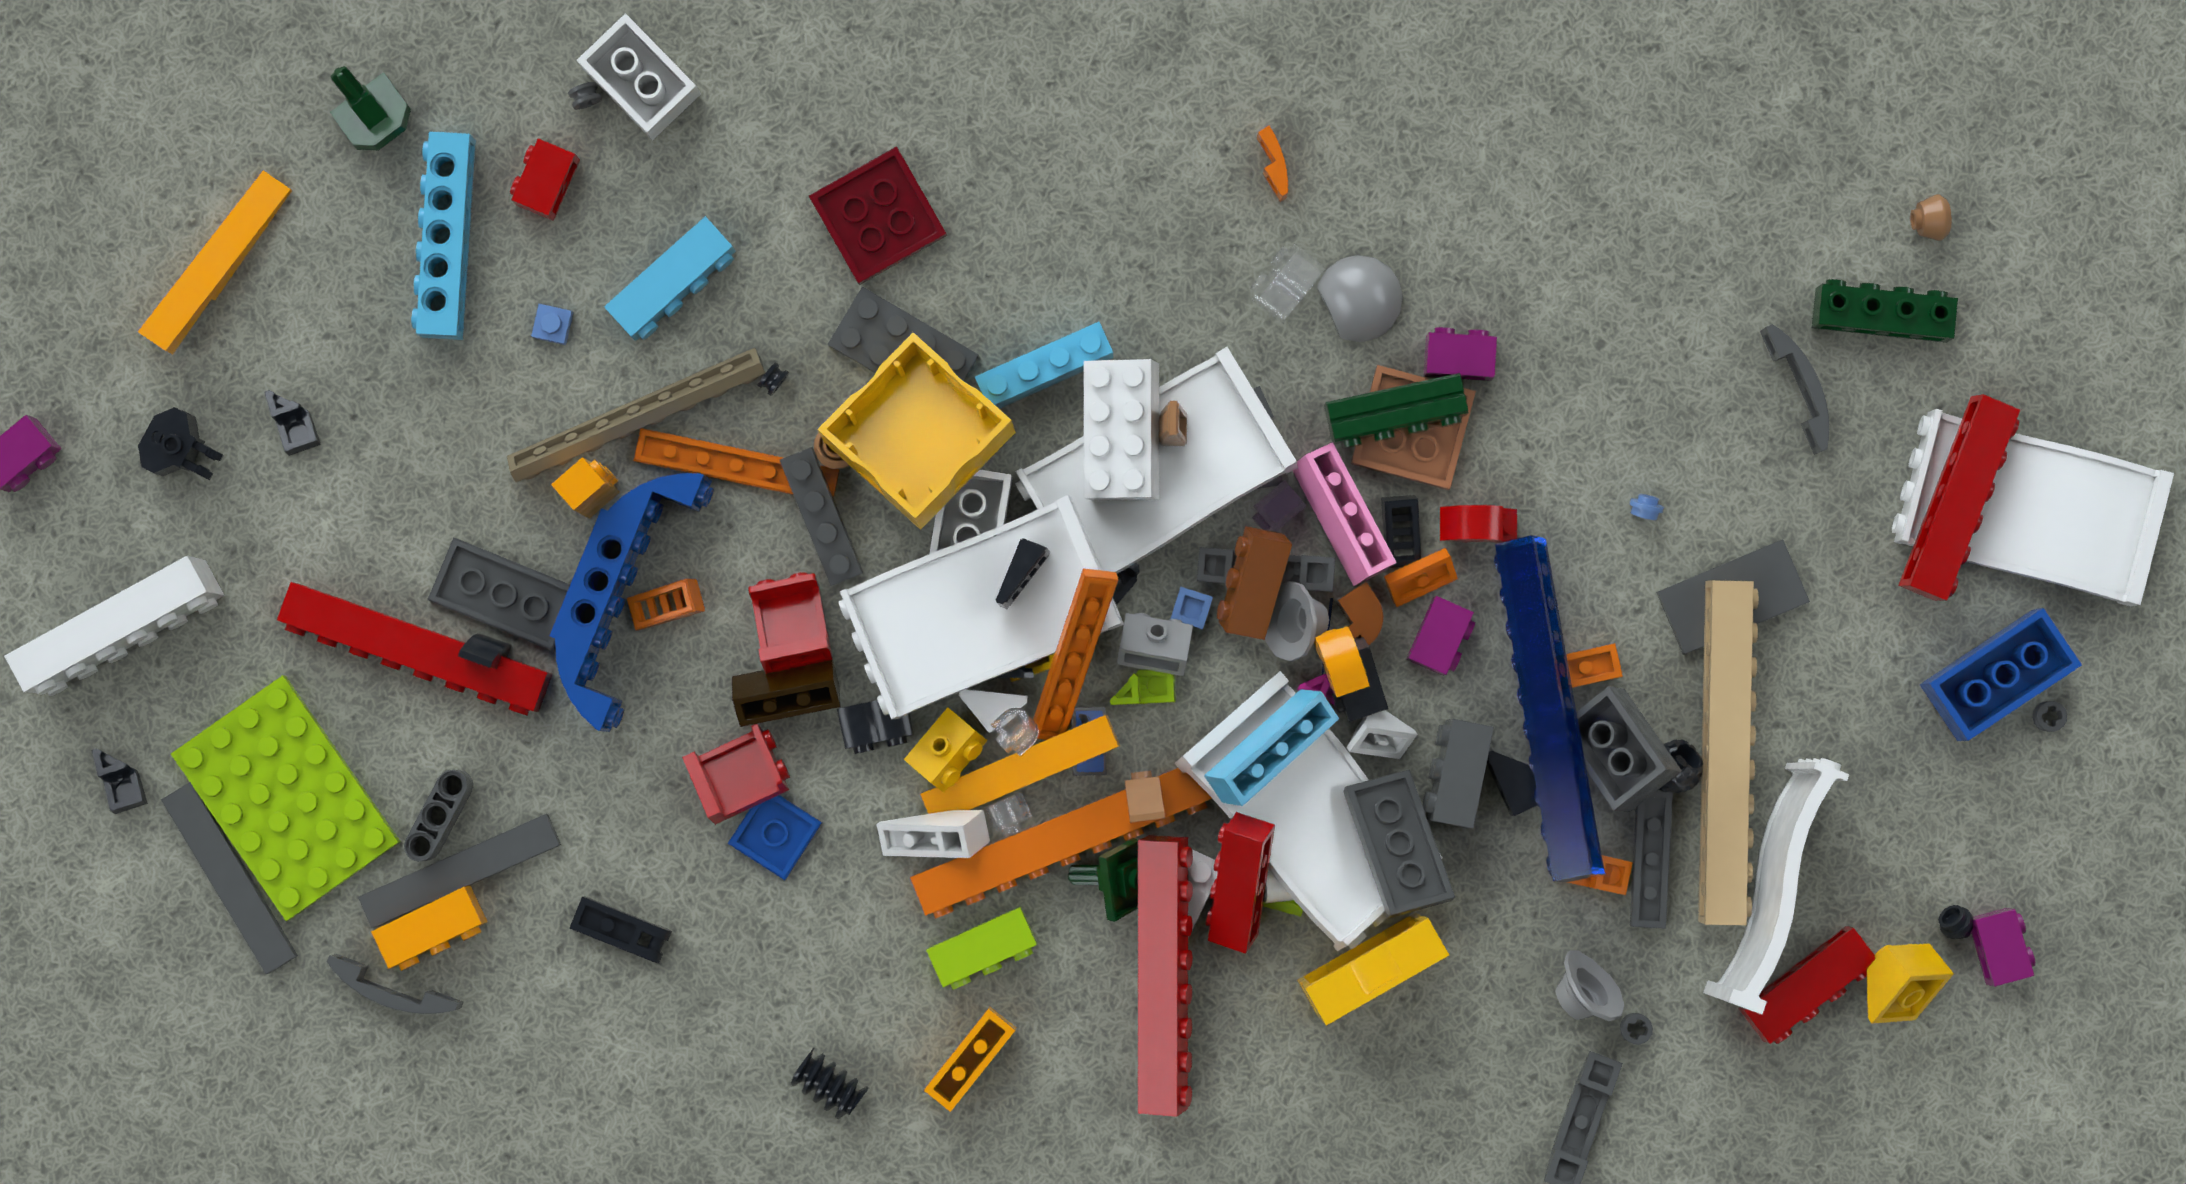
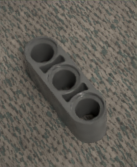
M448 770L437 779L404 843L405 853L411 860L417 862L429 861L436 858L440 853L472 793L473 780L465 771ZM453 776H458L463 785L462 790L456 795L452 794L448 789V782ZM437 806H441L446 812V820L441 825H437L432 819V812ZM422 836L430 842V850L424 856L416 850V842Z

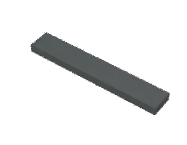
M191 782L161 799L265 974H270L298 956L222 828Z
M544 814L363 894L358 898L371 928H375L464 886H470L556 848L561 843L549 815Z

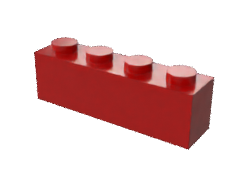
M1236 812L1228 824L1223 823L1218 835V843L1222 844L1221 851H1219L1214 863V871L1218 872L1217 879L1213 882L1210 890V898L1214 899L1206 918V926L1210 927L1208 941L1246 954L1257 938L1275 824Z
M1845 926L1761 991L1759 998L1767 1001L1763 1014L1742 1007L1738 1009L1763 1042L1771 1044L1774 1041L1776 1044H1779L1793 1033L1790 1028L1799 1021L1806 1023L1813 1019L1820 1012L1818 1007L1827 1000L1833 1002L1844 995L1847 991L1845 988L1847 984L1854 979L1858 982L1866 978L1867 969L1875 960V955L1854 927Z

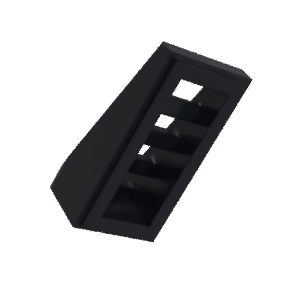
M1415 495L1382 497L1384 540L1397 562L1389 568L1404 567L1420 560L1421 544L1418 498ZM1409 507V513L1392 514V508ZM1410 521V527L1393 528L1392 522ZM1411 535L1412 541L1394 542L1393 536ZM1411 548L1413 550V555L1394 556V550Z
M1024 538L1020 539L996 598V602L1000 607L1008 609L1048 558L1050 551L1047 547Z

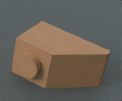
M1151 771L1131 773V780L1125 781L1130 823L1165 818L1159 776L1152 777Z

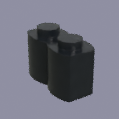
M878 700L837 709L845 749L853 748L854 754L873 751V744L887 741L888 747L908 743L907 736L914 735L910 713L899 719H891L889 714H883Z

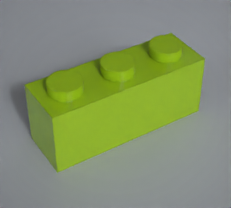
M1020 906L931 946L926 951L942 987L951 985L952 990L970 983L971 979L969 976L982 970L985 976L1003 968L1000 962L1013 956L1016 962L1034 954L1031 947L1036 946L1038 943Z

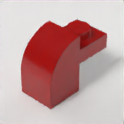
M1495 505L1440 507V541L1517 543V509L1503 508V506Z

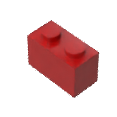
M538 138L535 146L530 145L525 153L523 163L526 166L521 177L516 176L512 183L510 194L513 196L511 201L516 206L554 221L580 159L575 153Z

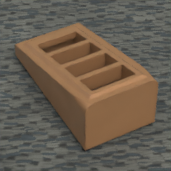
M1169 401L1160 413L1159 443L1161 446H1185L1187 444V413L1178 401Z

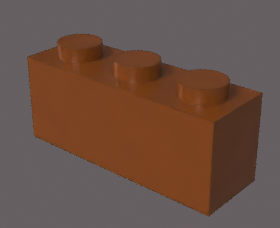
M1245 526L1243 536L1238 537L1235 546V555L1237 556L1234 568L1229 569L1226 577V587L1228 589L1225 600L1220 601L1217 609L1218 622L1226 633L1265 640L1292 548V543L1284 534Z

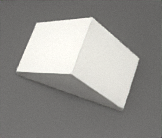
M966 689L959 692L960 698L990 734L1028 704V696Z
M1384 710L1364 717L1346 748L1352 753L1400 759L1418 734L1413 728Z

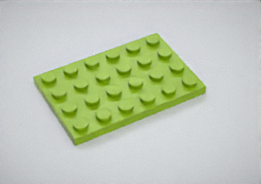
M285 675L273 681L171 753V756L285 921H289L401 842Z

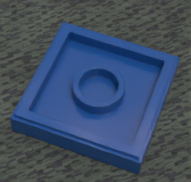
M778 795L750 808L728 844L783 880H786L822 822L781 795Z

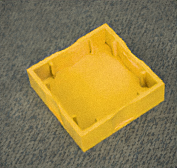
M914 333L879 366L875 375L863 388L852 394L817 429L825 444L920 530L1016 433L1012 420L979 390L961 380L953 372L949 364Z
M1413 913L1357 945L1355 948L1348 950L1297 979L1316 1015L1327 1026L1449 956V953L1429 918Z

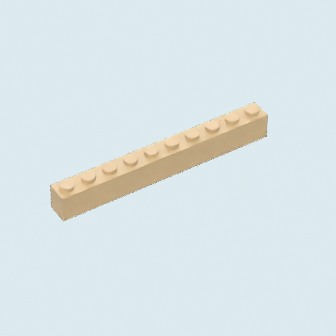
M1705 581L1703 766L1701 775L1698 922L1705 925H1747V917H1751L1752 899L1747 897V883H1751L1753 879V866L1751 862H1748V849H1752L1754 842L1753 829L1749 828V814L1754 812V796L1749 794L1750 780H1754L1755 763L1754 760H1750V746H1754L1756 740L1755 726L1751 725V712H1755L1756 693L1751 691L1752 678H1755L1757 674V659L1752 657V643H1756L1758 638L1757 623H1753V609H1757L1759 601L1758 590L1754 589V581Z

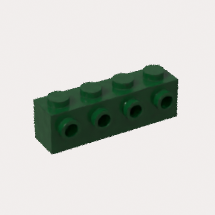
M1828 279L1826 284L1822 283L1815 288L1812 328L1943 343L1954 339L1958 298L1948 297V292L1929 290L1927 295L1915 294L1914 289L1910 287H1893V291L1880 290V285L1874 283H1860L1859 287L1846 286V281Z

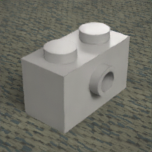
M1126 613L1117 664L1184 676L1193 625L1182 623L1178 619L1163 620L1152 618L1145 613Z

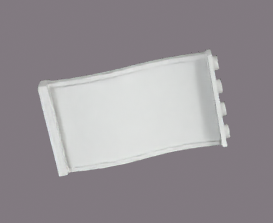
M1228 347L1215 353L1214 357L1159 387V416L1169 401H1178L1187 413V444L1185 446H1161L1159 443V500L1091 501L1085 499L1084 436L1025 469L1021 468L1015 471L1020 478V481L1015 483L1025 501L1030 498L1033 500L1037 507L1036 510L1056 502L1055 500L1067 495L1073 499L1102 571L1116 573L1123 571L1234 501L1285 473L1287 475L1298 468L1296 459Z
M1934 409L1928 412L1927 416H1922L1917 430V434L1922 436L1919 448L1913 449L1909 460V468H1913L1910 481H1905L1900 495V500L1905 501L1902 513H1897L1892 525V533L1896 534L1895 543L1914 546L1962 418L1943 413V410ZM2015 434L2009 439L2006 446V461L2003 467L1997 470L1993 483H1995L1993 495L1983 506L1981 515H1983L1982 524L1979 530L1972 535L1968 545L1971 547V551L1966 562L2069 587L2130 607L2141 605L2174 473L2154 470L2132 462L2064 444Z
M1069 495L1002 526L899 566L852 588L840 591L843 600L839 601L840 609L845 619H851L856 631L852 633V638L858 651L864 650L868 660L864 667L872 684L877 682L881 692L877 699L884 715L889 714L891 719L902 718L904 715L1055 653L1083 568L1101 570L1073 499ZM1024 538L1047 547L1050 551L1048 558L1008 609L1000 607L996 602V598L1020 539ZM1113 597L1101 633L1124 625Z
M1280 671L1178 759L1175 765L1182 773H1188L1230 819L1238 812L1275 824L1269 870L1301 909L1334 942L1333 947L1337 951L1346 946L1353 949L1367 937L1363 932L1371 924L1377 927L1388 917L1343 792L1346 786L1368 781L1369 779L1330 729L1325 731L1243 806L1222 803L1204 777L1208 771L1296 694L1288 685L1289 680Z
M1807 758L1806 760L1798 759V762L1786 764L1785 769L1791 771L1792 776L1778 797L1766 825L1758 857L1751 917L1748 919L1744 936L1736 954L1725 973L1717 983L1708 980L1703 993L1763 1014L1767 1001L1760 999L1759 994L1772 975L1786 944L1793 920L1801 856L1809 828L1821 802L1834 781H1847L1849 774L1840 771V764L1821 758V760L1813 758V760Z

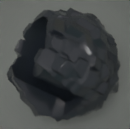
M1683 739L1664 743L1663 745L1682 771L1658 790L1680 793L1693 789L1700 782L1703 759L1696 752V748L1692 744L1689 745Z

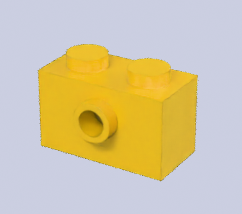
M947 707L904 760L944 793L948 787L953 786L958 781L961 772L968 763L980 755L984 744L988 740Z

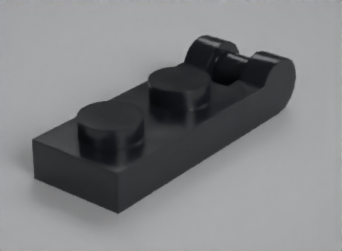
M582 896L569 928L655 963H660L663 953L660 951L664 941H669L672 933L667 928L586 896ZM643 932L652 935L648 947L638 944Z

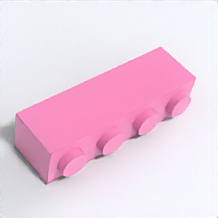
M1333 442L1297 461L1298 468L1293 470V473L1353 586L1382 573L1396 564L1395 558Z

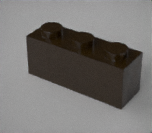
M833 660L767 674L764 670L732 676V701L740 727L841 707L839 681Z

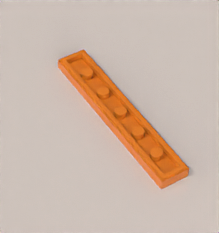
M640 428L634 462L686 473H701L710 478L793 495L780 463V459H783V457ZM821 466L834 499L840 470Z
M1083 568L1029 730L1031 738L1047 740L1068 730L1118 583L1116 572Z

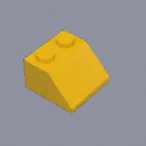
M1930 943L1886 945L1877 951L1875 960L1867 969L1868 1019L1872 1024L1916 1020L1954 975Z

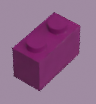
M1435 328L1434 332H1429L1426 336L1423 377L1439 378L1460 373L1461 379L1491 381L1495 377L1497 337L1489 336V331L1468 330V335L1455 334V329Z
M23 416L0 436V490L11 492L12 490L14 492L19 491L30 482L29 476L38 468L43 470L54 463L57 459L55 454L62 449L35 417Z
M1433 597L1406 660L1442 676L1447 675L1448 670L1454 672L1462 656V653L1457 651L1462 639L1468 641L1476 622L1471 620L1474 612L1441 597Z
M2004 908L1973 917V930L1971 934L1986 985L1996 987L2035 976L2032 969L2036 965L2035 957L2029 946L2026 947L2023 934L2026 933V926L2020 913L2017 914L2015 909Z

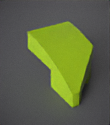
M1146 669L1138 670L1137 673H1134L1128 679V682L1110 699V705L1176 702L1175 675Z

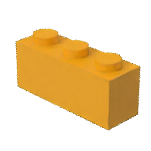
M583 457L551 484L574 511L589 519L620 493L615 486L619 480L606 466L598 463L595 459L590 462Z
M470 885L464 886L371 931L388 969L399 966L400 970L403 971L420 963L417 956L430 951L431 955L434 956L451 948L448 941L461 936L462 940L465 941L480 934L482 931L479 926L488 921Z
M989 1006L927 1084L924 1091L951 1112L1016 1031L1017 1027Z

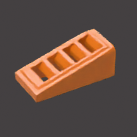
M683 579L627 598L635 631L705 611L696 579ZM670 593L673 594L677 609L675 611H672L668 597ZM656 597H659L663 611L662 615L658 613L654 599ZM645 600L647 602L651 617L647 620L645 619L641 602Z

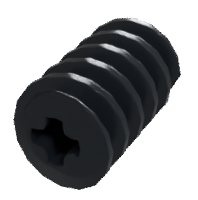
M813 1048L794 1073L791 1085L794 1087L802 1081L805 1082L802 1093L806 1095L815 1090L813 1098L815 1103L826 1098L824 1107L826 1111L837 1106L835 1118L840 1119L846 1114L850 1115L869 1087L866 1086L856 1091L858 1079L854 1078L846 1083L847 1071L843 1070L835 1075L836 1063L833 1061L824 1067L825 1055L822 1053L813 1059Z

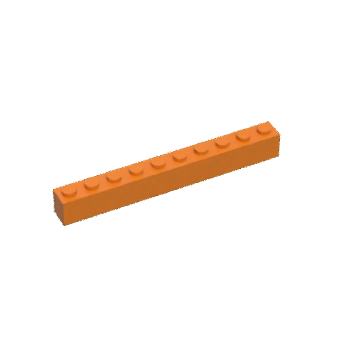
M1179 768L1159 775L1165 818L1130 823L1125 789L985 846L970 858L953 859L910 877L925 916L933 913L936 919L953 912L952 905L965 900L968 906L985 899L984 892L994 887L1000 893L1017 886L1015 879L1028 874L1030 880L1049 873L1048 865L1060 861L1061 866L1064 867L1081 860L1080 852L1091 848L1093 854L1108 849L1112 847L1110 840L1123 835L1125 841L1144 834L1142 827L1155 822L1156 827L1159 828L1176 821L1173 814L1187 810L1188 815L1206 809L1205 801L1212 798L1188 773H1182Z

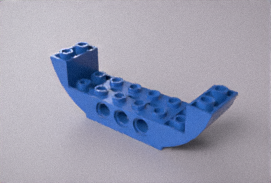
M679 473L658 477L626 493L608 510L601 508L549 635L555 638L558 671L569 699L581 716L598 731L610 732L612 727L617 728L624 714V709L620 708L622 700L585 686L587 680L593 681L600 663L595 660L600 648L605 650L609 644L612 631L608 628L612 618H618L622 612L625 599L621 598L625 586H631L635 580L638 568L634 564L638 554H645L651 536L647 535L651 522L656 524L663 511L664 505L660 504L661 498L700 512L702 506H708L714 492V488L710 487L712 481L701 473ZM620 544V555L616 559H612L610 555L612 547ZM607 575L608 585L604 590L599 591L598 581L602 576ZM590 607H594L595 617L590 623H587L585 621V612Z

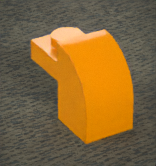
M1348 626L1341 629L1328 630L1315 637L1314 645L1317 654L1324 664L1331 689L1336 697L1370 686L1359 651Z

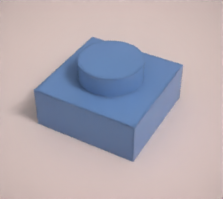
M538 304L531 337L566 345L574 312Z
M1180 587L1170 619H1178L1182 623L1190 624L1195 628L1203 630L1213 597Z

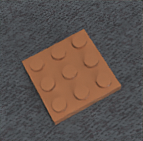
M1377 365L1370 392L1430 379ZM1464 388L1469 413L1461 417L1462 423L1448 427H1442L1441 421L1428 424L1429 430L1416 434H1408V429L1394 431L1395 438L1375 442L1374 436L1362 438V445L1356 446L1354 449L1351 464L1450 490L1476 391Z

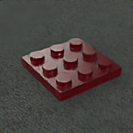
M897 146L809 195L811 202L859 285L947 236Z

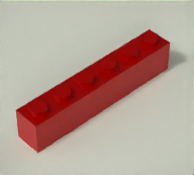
M1984 394L1970 397L1898 586L1934 601H1947L1955 593L1958 586V578H1956L1958 571L1970 555L1971 547L1968 545L1972 535L1979 530L1982 524L1983 515H1981L1983 506L1993 495L1995 489L1993 480L1996 472L2003 467L2006 461V446L2009 439L2018 430L2019 420L2017 418L2020 409Z

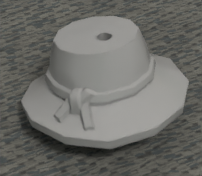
M1287 581L1281 584L1265 637V641L1276 657L1291 662L1306 656L1315 641V637L1320 636L1328 629V610L1323 603L1310 596L1303 584L1294 581Z
M1579 950L1568 951L1564 961L1566 971L1555 990L1562 1008L1569 1016L1576 1020H1582L1591 1016H1597L1607 1021L1619 1019L1624 1009V1001L1621 990L1616 982L1592 958Z

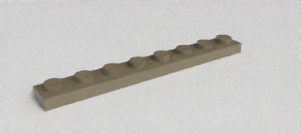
M752 348L508 455L509 470L515 482L523 479L535 478L541 471L550 467L564 465L575 456L585 452H594L607 442L617 438H626L635 430L648 424H658L671 414L690 410L703 400L722 396L728 389L755 381L760 375L765 374L756 348Z

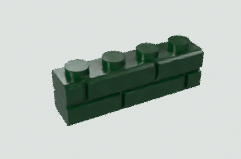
M1460 373L1333 400L1324 404L1331 440L1334 445L1341 443L1342 449L1362 445V438L1374 436L1375 442L1395 438L1394 431L1408 429V434L1429 430L1428 424L1440 421L1442 427L1462 423L1461 417L1469 413Z

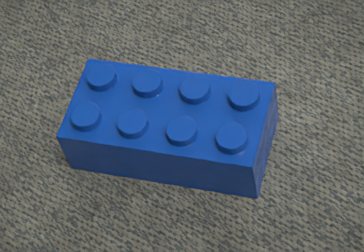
M2039 608L2029 611L1919 685L1956 740L1969 741L2082 666V664L2045 609Z

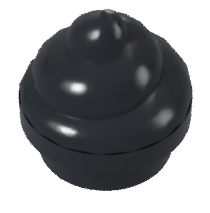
M1951 905L1945 908L1939 916L1940 930L1947 938L1963 939L1971 935L1973 916L1968 909L1959 905Z

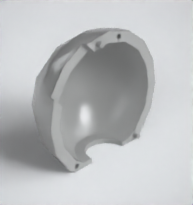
M1355 255L1340 259L1327 268L1317 286L1320 296L1332 317L1337 333L1344 340L1364 342L1377 339L1391 329L1401 311L1403 294L1400 282L1389 266L1374 257Z

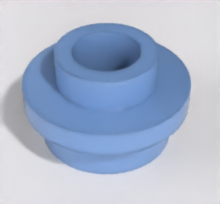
M1639 494L1638 499H1630L1629 503L1632 506L1631 514L1650 520H1657L1659 513H1663L1664 507L1658 504V498L1645 494Z

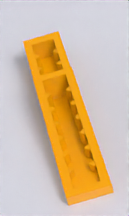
M263 170L138 330V333L163 350L174 354L211 299H217L292 190Z
M1104 715L963 775L953 786L948 787L944 793L935 787L920 795L928 814L950 810H971L1120 747V743L1108 715Z

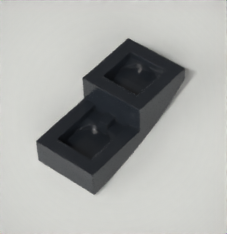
M477 633L463 645L458 657L497 669L501 656L507 657L512 645Z

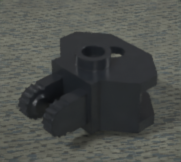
M176 407L155 415L138 444L141 467L160 476H166L177 470L184 469L210 480L213 475L210 469L197 465L194 461L199 452L204 453L206 457L214 461H221L223 454L205 445V441L199 438L196 417Z

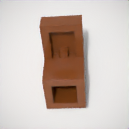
M1365 582L1337 600L1336 603L1350 623L1348 627L1353 638L1357 636L1359 638L1364 637L1368 645H1370L1378 637L1382 629L1383 610L1378 598L1368 583Z

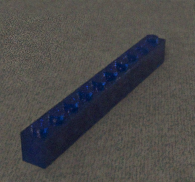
M1530 535L1495 544L1496 555L1494 556V564L1501 577L1502 588L1500 589V598L1506 607L1508 621H1506V632L1512 641L1514 652L1511 662L1519 681L1517 697L1524 710L1525 721L1523 722V731L1525 737L1529 740L1531 751L1529 766L1535 774L1537 785L1535 800L1541 808L1543 820L1540 826L1541 835L1547 843L1549 855L1546 860L1547 869L1554 882H1570L1605 875L1546 538Z

